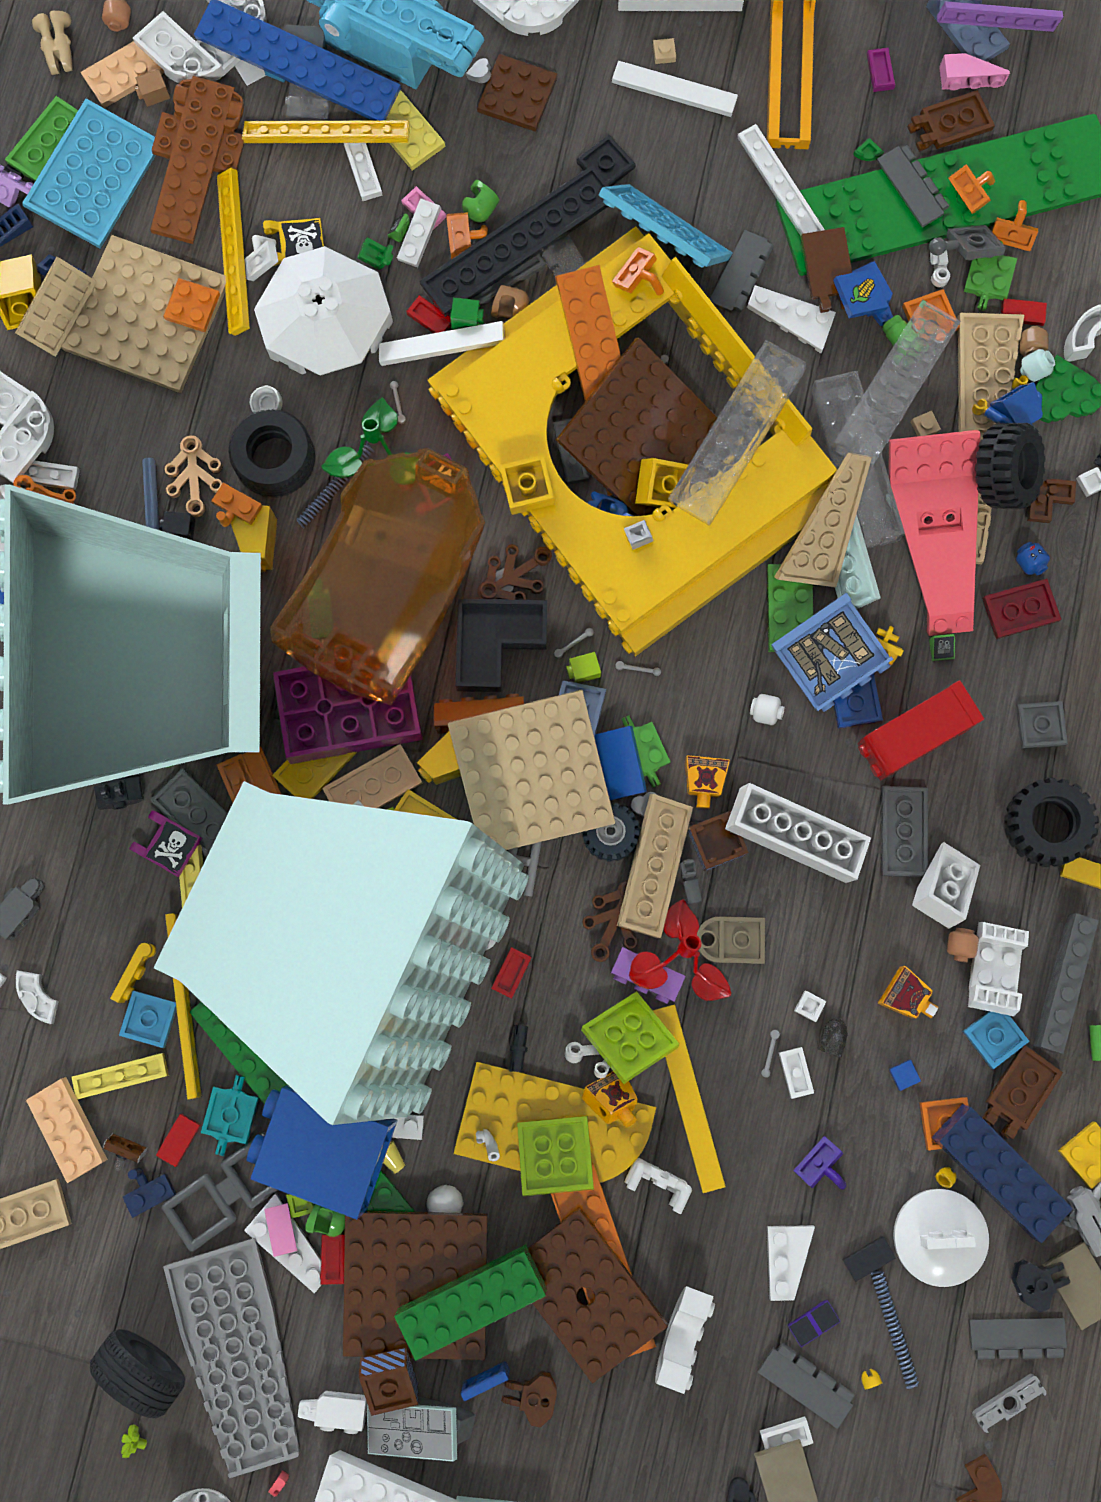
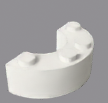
M1101 304L1085 312L1069 332L1064 346V358L1066 361L1070 362L1087 358L1095 348L1094 338L1101 334Z
M687 1286L681 1292L661 1347L655 1376L656 1384L683 1394L685 1390L690 1389L693 1381V1376L690 1375L691 1365L694 1364L697 1351L694 1348L696 1341H700L702 1338L704 1322L707 1320V1317L711 1318L715 1307V1303L712 1302L713 1296Z

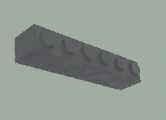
M1077 913L1067 916L1033 1047L1055 1054H1064L1099 920Z

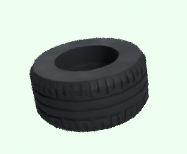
M268 409L253 413L238 424L239 426L235 428L233 435L230 437L228 452L232 467L246 488L261 496L276 498L278 496H287L289 493L297 491L298 488H301L306 483L305 481H308L315 466V449L306 427L299 419L284 411ZM279 438L291 444V455L280 467L262 469L254 464V453L257 447L264 441Z
M119 1329L111 1332L90 1360V1373L96 1383L121 1405L147 1418L155 1419L165 1415L185 1386V1376L182 1370L166 1353L145 1338L128 1330Z

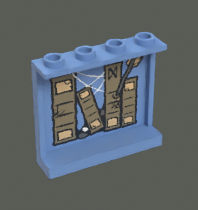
M847 593L771 645L816 711L822 709L825 712L835 705L833 700L839 696L844 699L853 693L852 687L858 683L860 686H863L872 679L871 674L876 671L882 673L891 666L889 662L893 660L892 656L889 657L851 602L852 599Z

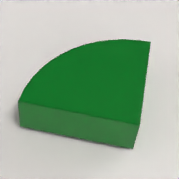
M868 138L854 151L853 155L860 160L873 161L883 156L884 151Z

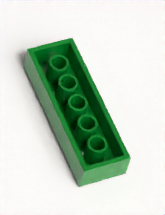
M524 1245L399 1307L394 1317L416 1361L545 1297L547 1287L527 1246Z

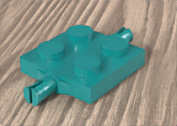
M235 1075V1081L231 1089L213 1087L201 1133L211 1135L219 1140L215 1154L221 1156L225 1155L228 1142L248 1143L259 1097L248 1095L241 1091L245 1077Z

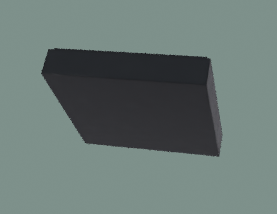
M607 135L577 158V164L583 170L593 165L609 186H613L636 168L634 161L610 135Z

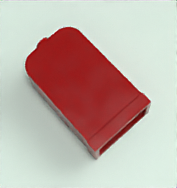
M959 680L940 693L866 735L857 743L858 749L871 765L872 773L881 781L957 736L969 731L983 721L984 717Z

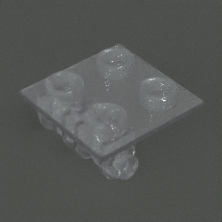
M290 83L289 96L285 97V105L287 106L286 117L328 120L329 100Z

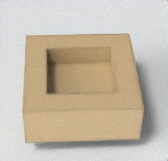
M674 38L653 40L655 64L676 62Z
M932 411L911 420L917 436L934 435L941 430Z

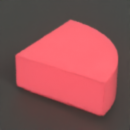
M282 1470L268 1493L277 1497L288 1481L289 1475Z

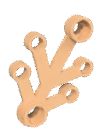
M186 436L180 443L181 452L171 463L166 464L164 470L169 477L174 478L179 474L178 467L187 458L188 466L173 483L166 487V492L171 498L179 497L181 487L189 479L191 499L187 502L186 509L193 517H200L205 512V505L200 500L198 477L207 483L214 493H217L219 488H213L214 484L219 483L221 486L222 482L219 479L213 478L197 465V457L207 463L210 471L213 473L220 472L222 464L219 459L211 457L202 450V443L196 436ZM190 445H195L193 450L188 449ZM213 463H218V467L212 468L211 466ZM174 467L175 471L173 473H169V469ZM172 488H177L174 494L170 493ZM194 507H200L198 512H193Z

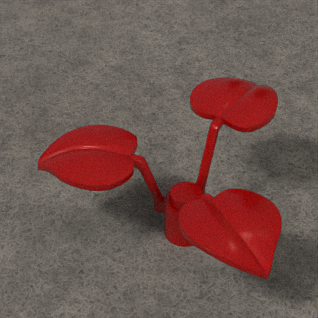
M684 899L678 901L667 911L663 928L668 937L679 938L678 950L661 964L655 954L651 952L639 953L631 962L630 980L645 989L659 988L668 979L667 972L663 967L678 955H681L684 958L694 957L693 972L696 976L692 979L691 985L698 997L703 1000L714 1001L732 995L727 980L718 968L704 963L698 970V957L700 956L698 950L702 944L697 936L699 922Z

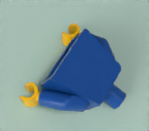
M1022 375L1019 380L1018 378L1013 380L1012 391L990 403L989 408L985 399H979L977 405H973L972 412L975 415L985 413L984 416L996 424L1029 423L1033 425L1032 423L1042 418L1043 415L1042 394L1036 389L1034 382L1027 384L1028 377Z

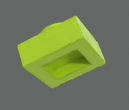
M291 1194L286 1195L291 1218L311 1213L314 1203Z

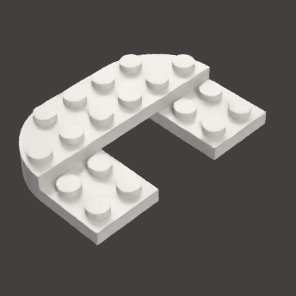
M219 0L267 23L263 0ZM164 11L133 37L134 43L164 70L167 77L177 83H180L181 80L192 79L193 76L215 82L241 61V59L200 40L195 41Z
M473 0L474 3L505 28L528 36V33L540 32V35L553 31L562 24L563 17L579 1Z
M0 371V424L3 426L0 430V475L14 483L15 478L24 475L41 452L45 454L49 449L54 435V422L49 409L36 393L29 391Z

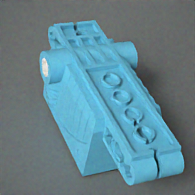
M307 0L321 8L319 11V25L324 32L327 45L414 89H417L432 64L454 76L463 77L484 43L483 35L473 25L444 11L443 7L436 0Z

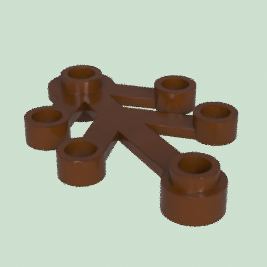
M514 544L508 545L505 551L506 563L503 577L496 582V570L500 568L501 560L497 556H491L487 562L489 568L487 579L479 585L478 597L480 599L498 598L515 600V597L520 595L523 600L526 599L522 591L513 593L501 590L507 585L530 589L532 593L540 594L544 588L541 580L536 579L532 581L519 577L538 565H548L552 558L550 549L547 547L537 548L532 559L513 570L519 549ZM514 549L516 553L511 555L508 550ZM544 555L546 560L541 561L538 556ZM495 560L498 562V565L492 566L490 562ZM539 584L541 589L535 590L533 585ZM489 589L492 591V595L488 596L484 591Z
M628 880L623 881L617 891L603 896L596 895L592 900L594 908L602 909L606 903L620 899L615 909L595 916H586L582 921L583 927L591 930L595 925L610 920L600 944H596L591 950V956L597 962H604L609 957L608 946L618 927L617 922ZM601 898L603 905L596 906L595 899ZM588 918L594 922L591 927L585 925V920ZM620 927L624 936V946L627 949L635 948L637 939L633 936L632 931ZM628 938H632L635 941V944L631 947L626 944ZM597 949L604 950L605 954L603 957L596 956Z

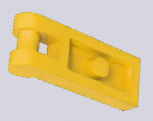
M141 943L137 947L110 999L118 1003H125L126 1000L128 1001L131 998L132 992L135 990L133 986L136 980H140L146 968L144 965L149 957H153L156 954V947L153 944Z

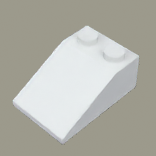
M943 842L917 887L912 906L947 928H951L966 920L980 865Z

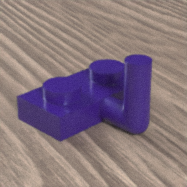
M824 1136L793 1171L811 1188L824 1175L832 1180L839 1189L846 1188V1182L831 1168L843 1155V1152Z

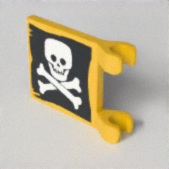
M320 218L281 222L266 220L263 222L266 235H272L277 232L280 235L282 253L277 252L278 262L273 266L281 264L284 258L324 247Z

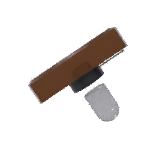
M113 1133L103 1146V1149L116 1154L117 1159L114 1168L117 1171H121L124 1168L126 1159L138 1163L147 1151L146 1147Z

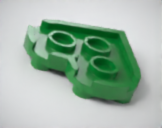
M1056 355L1054 357L1055 366L1053 367V372L1039 380L1036 385V389L1042 394L1043 415L1039 420L1050 423L1051 421H1062L1068 415L1077 418L1093 415L1101 406V384L1088 373Z

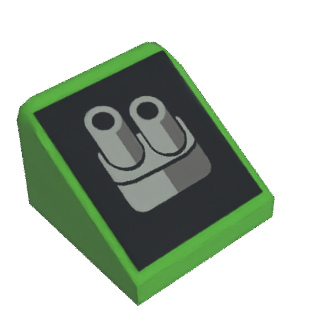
M403 214L395 220L387 234L389 238L402 242L410 226L408 214Z
M954 634L932 636L929 639L932 661L955 659Z

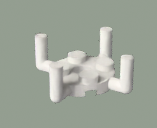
M637 1158L624 1181L627 1183V1188L635 1191L641 1177L647 1180L651 1178L653 1184L665 1190L667 1188L674 1193L669 1205L674 1207L673 1211L682 1214L692 1192L691 1186L685 1180L667 1171L665 1172L641 1158Z

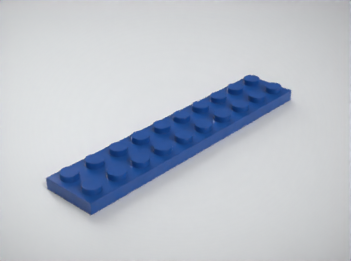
M210 0L194 33L197 40L372 121L386 120L401 90L400 84L219 0Z

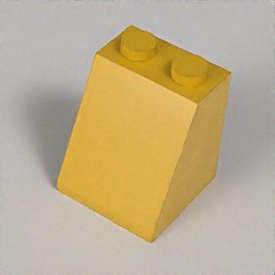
M32 254L0 261V317L7 330L18 328L42 284L40 273H37V265Z
M263 506L252 525L235 516L231 521V526L240 551L245 553H261V572L272 570L277 518L271 507Z
M450 731L417 762L420 767L418 772L428 783L433 781L438 785L461 776Z

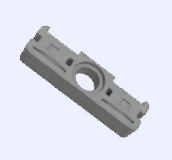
M1029 1374L973 1410L972 1414L980 1428L984 1432L989 1433L987 1430L989 1427L1003 1418L1009 1420L1027 1408L1026 1403L1040 1394L1045 1396L1046 1390L1041 1386L1039 1379L1034 1374ZM1009 1396L1015 1399V1406L1010 1410L1005 1409L1003 1406L1004 1399Z

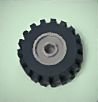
M617 803L615 805L611 804L615 824L582 832L586 848L597 859L607 860V862L619 861L624 857L626 858L636 847L639 838V824L635 819V815L632 812L630 813L627 807H621Z

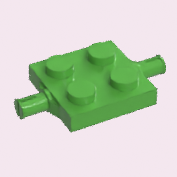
M1001 255L972 260L964 292L980 297L977 306L979 310H981L982 303H984L982 311L987 309L989 299H1007L1017 258Z
M630 715L626 716L629 725L625 717L621 720L625 727H633L643 776L648 777L652 788L656 787L653 778L657 786L661 785L655 772L671 762L653 723L650 722L641 727H635Z

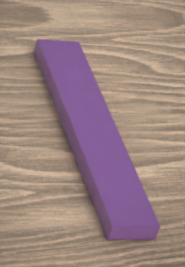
M945 1L937 15V22L1054 32L1063 18V12Z

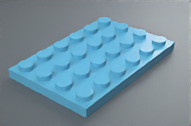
M85 99L24 199L23 206L101 249L156 156L152 154L155 137L92 101Z
M630 184L602 187L599 196L604 199L603 202L611 208L617 207L627 219L632 220L634 218L640 222L639 226L648 232L652 230L658 234L657 238L666 244L670 242L676 246L674 249L678 253L685 256L688 254L694 258L692 261L700 267H708L728 261L733 254Z

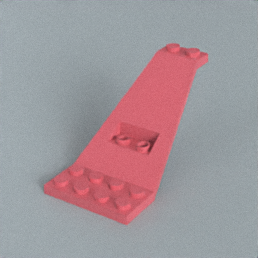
M979 430L889 440V484L927 609V633L929 636L973 631L978 484L975 480V464L977 463L976 453L979 451L978 445L980 443ZM948 514H953L951 518H946ZM927 516H930L928 521H924Z

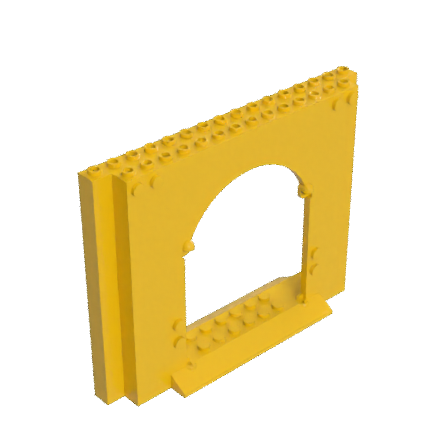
M634 227L577 269L581 270L600 265L616 338L618 339L668 302L687 326L686 329L693 339L697 338L700 342V348L703 353L710 355L714 360L715 368L719 372L723 371L727 376L726 380L730 387L736 388L740 393L739 397L745 405L749 404L754 410L753 415L757 421H762L773 434L770 439L673 511L664 505L656 508L652 515L622 516L599 510L580 499L566 486L558 475L552 463L547 444V426L552 404L557 393L560 394L570 387L571 382L568 375L577 369L557 285L504 323L505 339L496 346L466 351L428 379L430 385L428 390L435 400L438 399L446 415L451 416L458 431L464 433L466 441L473 450L477 448L476 451L485 466L490 465L491 473L498 483L503 482L500 465L544 455L555 505L522 512L521 514L524 517L526 515L529 516L528 519L531 527L537 534L539 532L542 533L543 542L550 551L552 549L555 550L554 553L557 561L563 568L567 566V570L570 573L568 575L576 585L580 583L582 594L588 602L593 600L595 611L600 618H606L608 620V628L615 637L619 635L624 641L621 645L628 654L632 652L636 657L798 537L836 474L837 468L811 437L812 427L678 259L675 257L670 260L649 233L644 236L637 227ZM638 247L655 254L657 260L649 272L654 273L664 289L662 295H656L650 282L644 279L640 281L631 294L616 288L612 283V280ZM645 520L653 542L632 550L624 528Z

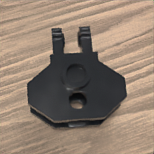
M118 778L101 782V784L95 786L94 791L98 809L118 810L144 801V796L141 795L140 790L141 778Z
M1024 1259L1015 1262L1011 1280L1020 1301L1040 1313L1049 1310L1053 1294L1057 1293L1056 1289L1064 1287L1071 1282L1069 1276H1063L1056 1280L1051 1278V1274L1064 1269L1063 1262L1054 1263L1046 1267H1036Z

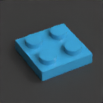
M133 991L119 1036L165 1048L177 1010L176 1002Z
M990 1011L962 1031L991 1069H995L1029 1042L1010 1015Z

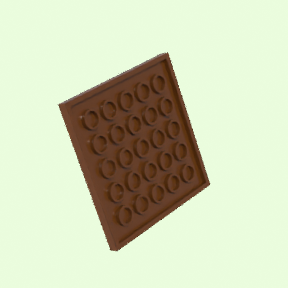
M635 338L559 434L556 441L617 500L624 503L634 516L652 515L653 511L658 507L635 504L641 459L656 458L693 465L692 469H696L726 431L727 427L640 338Z
M365 1211L357 1220L345 1215L343 1356L367 1357L407 1347L410 1358H414L394 1317L397 1309L487 1264L488 1214ZM486 1326L422 1357V1359L485 1360Z

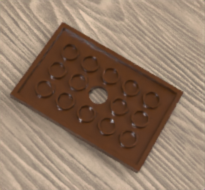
M581 1208L577 1209L528 1247L547 1287L546 1296L532 1304L592 1384L668 1327L666 1320ZM582 1287L591 1288L595 1293L594 1302L589 1305L580 1303L577 1298L578 1290Z

